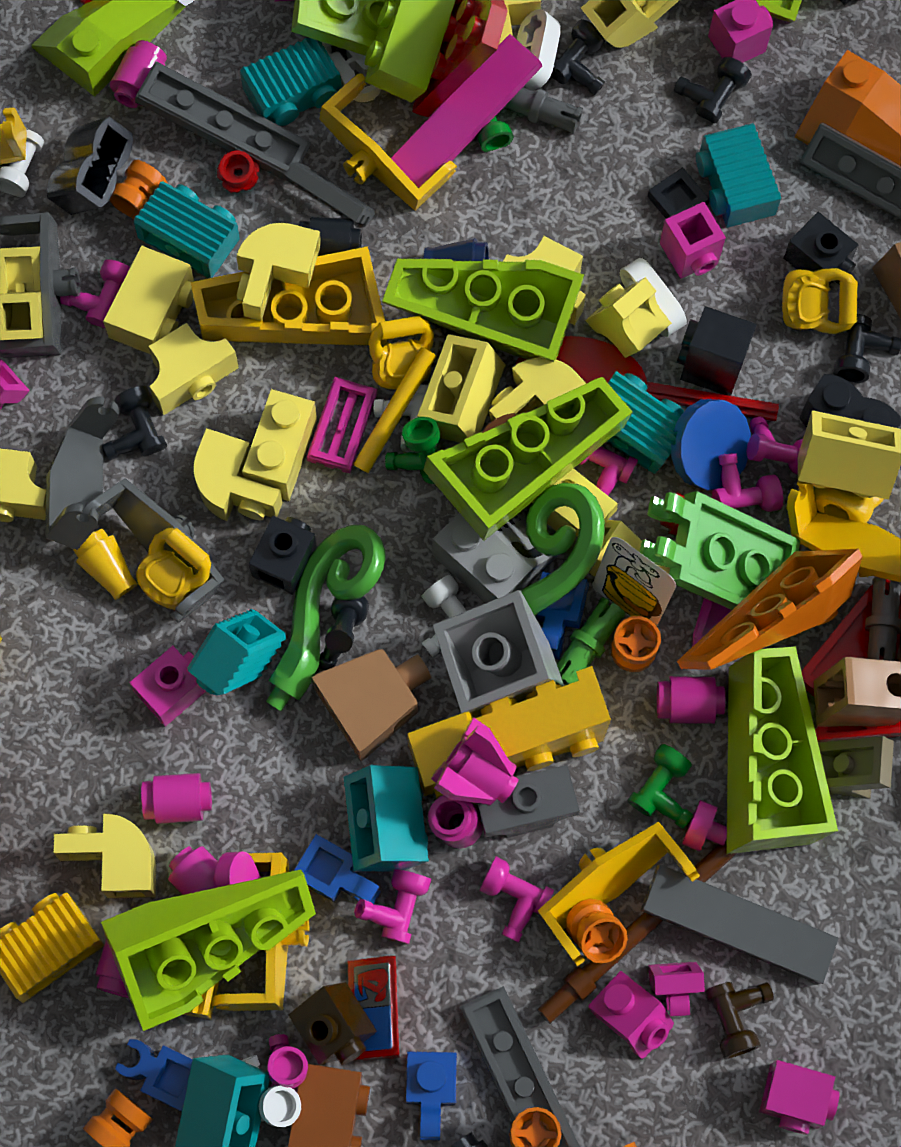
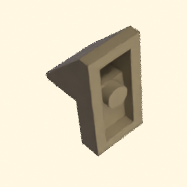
M879 736L818 742L830 794L870 799L871 789L891 788L893 740Z

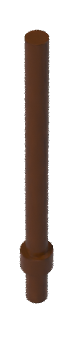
M727 838L723 846L718 844L694 866L700 875L697 880L704 883L707 882L737 854H727ZM643 912L626 928L628 940L624 951L619 957L603 964L589 961L582 969L578 966L575 967L562 979L564 985L537 1009L539 1014L546 1022L551 1024L577 999L581 1002L597 988L595 983L662 923L663 920Z

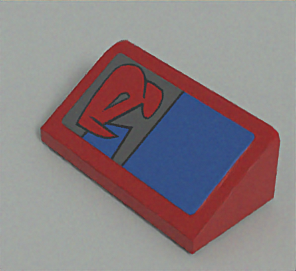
M396 956L348 961V986L377 1030L373 1036L363 1043L366 1047L365 1052L354 1060L400 1058Z

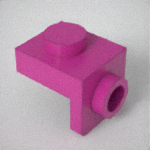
M622 971L588 1005L591 1012L623 1038L633 1052L641 1059H644L651 1050L661 1046L674 1026L673 1020L662 1003Z

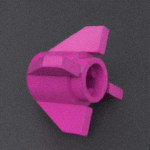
M476 718L469 722L461 740L452 750L447 760L442 763L431 777V780L436 782L434 789L450 800L481 803L487 806L492 805L496 800L504 803L519 781L518 778L513 776L517 766L507 758L490 728Z

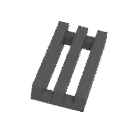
M292 162L285 176L355 222L368 225L375 215L373 208L304 164Z

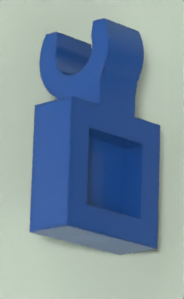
M542 572L541 579L545 578L551 573ZM583 579L568 594L535 616L538 622H544L542 631L550 644L555 659L560 660L562 654L565 627H580L589 590L587 579Z
M317 834L295 870L301 869L304 873L308 888L332 902H335L341 890L357 901L364 899L373 904L381 893L378 890L379 886L353 872L351 853Z
M407 1052L406 1104L421 1105L420 1140L440 1141L441 1105H456L457 1053Z

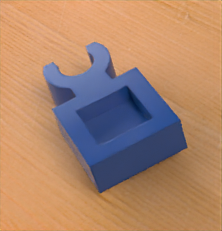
M130 1039L127 1045L139 1051L140 1061L132 1068L117 1063L115 1067L117 1072L130 1080L137 1081L146 1078L140 1090L141 1092L182 1112L193 1059L164 1045L157 1058H155L153 1050L148 1045L139 1040Z

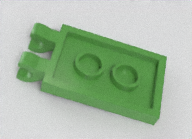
M698 491L687 493L684 498L678 494L667 492L665 500L655 496L650 498L647 515L659 521L679 524L676 541L674 542L663 536L657 537L656 544L642 540L640 553L656 565L669 567V575L674 579L677 586L733 610L795 551H799L800 540Z

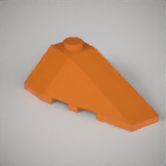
M847 50L825 80L795 134V138L809 145L820 123H825L901 166V85L882 69Z
M859 549L795 551L677 661L680 668L712 670L810 628L831 621L837 616V609L852 596L863 557Z

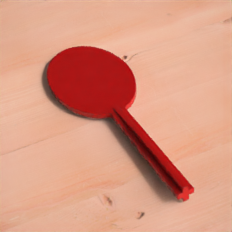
M565 336L557 360L570 366L586 384L600 377H603L608 383L616 371L623 376L626 373H630L640 378L648 387L646 392L659 401L669 399L678 405L689 407L701 399H720L736 405L746 417H763L765 420L770 421L777 420L779 404L647 382L642 367L632 356L625 358L616 346L601 340L580 336ZM519 357L516 362V365L525 361L526 359Z

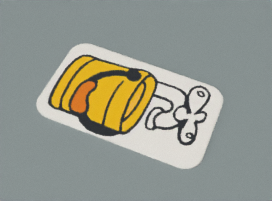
M612 537L592 586L604 598L621 607L629 617L642 616L650 619L658 626L676 588V583L671 575L631 545L618 537Z

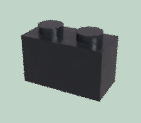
M704 306L699 322L690 319L681 344L682 347L676 362L684 365L680 380L719 394L731 396L757 324Z

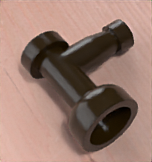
M725 982L707 989L704 992L707 1001H713L726 1035L720 1042L723 1058L730 1059L761 1047L757 1034L749 1029L744 1030L738 1012L749 1009L761 1002L765 1004L773 1001L774 995L769 983L765 982L757 985L756 988H748L736 992L732 982Z

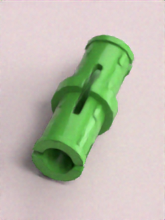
M600 598L598 605L580 630L575 629L571 634L572 642L557 663L562 681H565L566 685L579 681L576 671L589 667L595 657L601 658L606 651L603 645L621 619L626 615L624 610L614 602L609 606L610 601L608 599Z

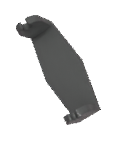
M49 212L0 217V235L15 236L40 233V287L44 330L43 338L0 342V357L61 355L60 297L80 296L81 288L76 287V284H80L79 272L76 267L60 270L57 223Z
M93 397L87 400L69 423L46 476L45 538L76 550L81 547L98 525L99 514L94 508L90 509L89 514H82V511L87 504L103 493V437L115 424L119 414V407L115 402H111L109 408L103 407L104 397Z
M126 478L93 499L82 511V514H89L90 509L94 508L98 512L99 517H101L113 508L147 552L154 536L166 528H178L195 543L193 540L195 532L192 523L188 522L185 526L181 525L187 519L185 516L178 514L172 517ZM165 542V550L174 552V555L177 558H179L184 564H186L188 567H192L194 575L198 573L199 570L193 567L188 561H186L181 555H179ZM212 563L210 576L206 583L186 597L175 608L176 611L170 615L177 623L207 602L224 582L225 579Z

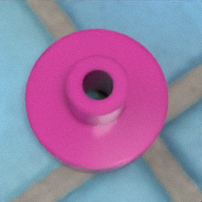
M699 800L682 841L683 845L699 852L706 839L722 846L724 845L727 838V827L713 821L718 807Z

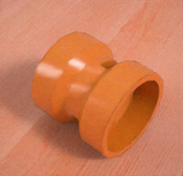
M133 160L125 171L126 178L122 183H116L115 190L109 200L117 210L133 219L139 215L140 209L144 208L145 203L149 201L150 196L154 194L160 182L164 181L168 184L165 177L158 170L141 160Z
M631 616L624 619L617 626L611 644V656L615 664L629 672H640L647 669L654 662L661 643L660 631L656 624L642 616Z
M597 899L583 900L573 906L568 913L566 919L567 932L586 958L594 963L603 964L613 961L624 951L628 940L627 931L605 903Z
M115 1088L106 1099V1108L100 1115L92 1116L83 1127V1130L103 1147H130L132 1137L136 1132H144L153 1118ZM115 1115L127 1125V1128H123L111 1117Z
M539 1107L527 1108L519 1113L511 1124L509 1132L511 1147H558L562 1135L560 1123L555 1115L547 1109Z

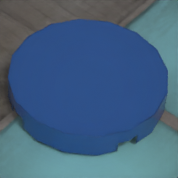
M701 399L687 407L677 420L673 431L678 432L676 444H671V457L675 470L685 483L703 490L723 488L721 479L722 465H719L718 456L737 453L738 462L736 466L739 475L741 474L748 460L747 445L751 437L747 418L736 405L720 399Z

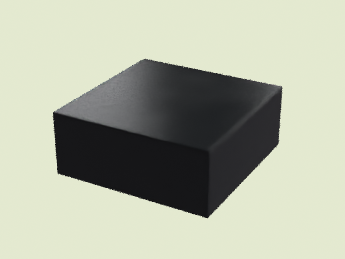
M683 167L649 189L647 195L666 219L702 202L708 205L710 199Z

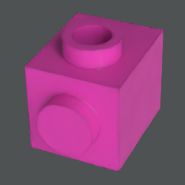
M735 0L714 10L708 37L722 59L724 57H732L743 63L766 52L773 28V21L766 7L759 6L756 0Z
M702 202L665 219L660 245L678 276L682 279L693 273L699 276L712 270L719 262L726 237L705 202Z
M173 645L129 682L136 696L165 727L206 692L197 684V678L189 673L187 669L194 655L188 651L182 656Z
M776 1060L769 1067L759 1112L781 1118L780 1128L808 1135L810 1127L818 1129L825 1126L826 1119L832 1121L835 1117L840 1096L839 1091L833 1090L836 1076Z

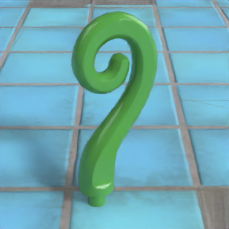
M575 483L552 485L534 500L528 511L526 534L532 546L546 556H557L567 552L576 539V530L569 525L561 526L555 534L550 535L547 530V522L550 515L557 508L566 506L572 508L579 518L577 542L568 559L545 578L520 590L534 616L573 590L588 575L599 557L605 533L604 514L597 498L582 485Z
M355 524L340 528L326 537L311 554L301 574L295 593L289 646L268 680L275 685V688L266 702L276 709L282 711L291 696L300 701L309 688L312 677L315 676L319 666V606L325 578L332 596L347 601L363 597L374 587L380 578L385 564V548L381 538L373 529L365 525ZM360 550L363 555L361 568L352 579L347 580L350 566L346 561L339 558L348 551Z

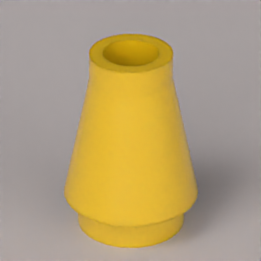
M99 529L92 533L78 550L73 549L78 557L76 563L101 584L115 600L125 595L138 584L130 573L114 535L108 536L104 529Z

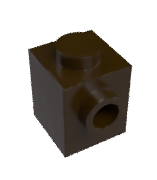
M346 982L323 986L288 1014L319 1065L339 1061L341 1065H345L365 1052L366 1047L363 1043L377 1032Z

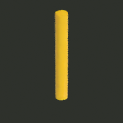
M423 347L420 348L353 463L354 466L369 474L437 355Z

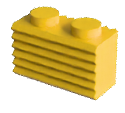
M57 893L45 897L32 908L34 916L29 917L19 926L16 922H11L0 928V975L16 999L22 1003L29 1000L104 946L98 934L68 893H64L60 897Z

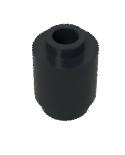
M311 217L310 221H299L298 226L320 231L318 256L362 247V229L354 228V220Z

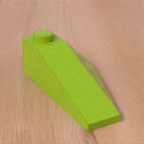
M92 0L61 16L31 46L95 97L112 80L127 49L134 46L139 40L151 42L186 6L177 0Z
M397 259L382 303L414 316L420 315L429 322L474 340L488 342L494 348L526 360L541 357L554 362L555 359L557 360L568 329L584 275L542 260L503 262L485 259L483 261Z
M300 869L148 902L101 922L140 1026L145 1031L193 1010L204 1001L201 995L223 978L229 982L241 972L238 966L259 950L268 951L313 917L316 912L305 875Z

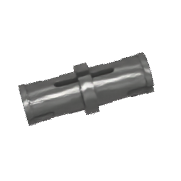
M522 88L503 107L527 116L528 122L537 124L538 121L569 131L571 134L575 133L578 126L576 123L577 121L580 122L583 112L582 107H576L548 97L547 91L539 89L537 92L526 88Z
M874 577L872 579L871 616H868L865 621V630L869 632L867 659L879 660V656L882 655L883 660L895 661L897 634L901 633V619H899L901 582L890 580L888 595H885L886 579Z

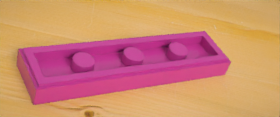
M509 34L498 45L497 51L431 115L391 159L420 188L444 164L450 160L453 161L479 134L481 129L543 67L541 61Z

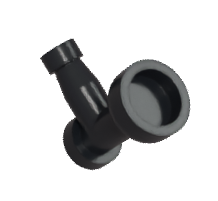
M581 19L572 28L571 37L573 42L560 58L555 60L550 77L560 84H566L570 78H573L578 83L589 88L588 91L596 95L605 84V81L599 76L596 77L579 60L586 52H597L605 43V39L593 23Z
M724 57L719 63L716 70L719 81L713 90L691 83L689 79L682 76L677 80L674 87L675 93L681 96L684 94L692 101L698 103L696 113L713 124L717 123L721 118V108L733 89L745 87L752 77L750 69L744 63L732 57Z
M857 314V322L851 329L846 330L848 336L845 355L840 356L836 360L833 375L841 377L848 382H866L870 375V364L863 357L864 347L888 351L889 354L898 355L901 349V338L889 337L882 333L871 331V318L866 315Z
M132 387L117 395L114 402L118 405L119 412L131 417L136 430L121 436L114 442L109 441L103 444L108 459L111 461L118 458L120 454L131 452L138 448L142 456L145 457L164 450L167 447L164 436H158L147 410L152 402L148 387Z
M365 596L352 601L334 597L331 605V614L336 622L334 626L328 629L325 636L324 651L320 654L319 667L325 671L335 667L338 662L337 658L341 653H346L352 648L354 642L353 627L363 623L369 611V603Z

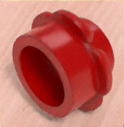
M235 150L223 156L217 168V177L223 182L222 186L229 192L238 193L242 189L248 191L258 182L257 173L260 167L257 162L252 160L249 154ZM242 170L243 173L240 176H236L235 171Z

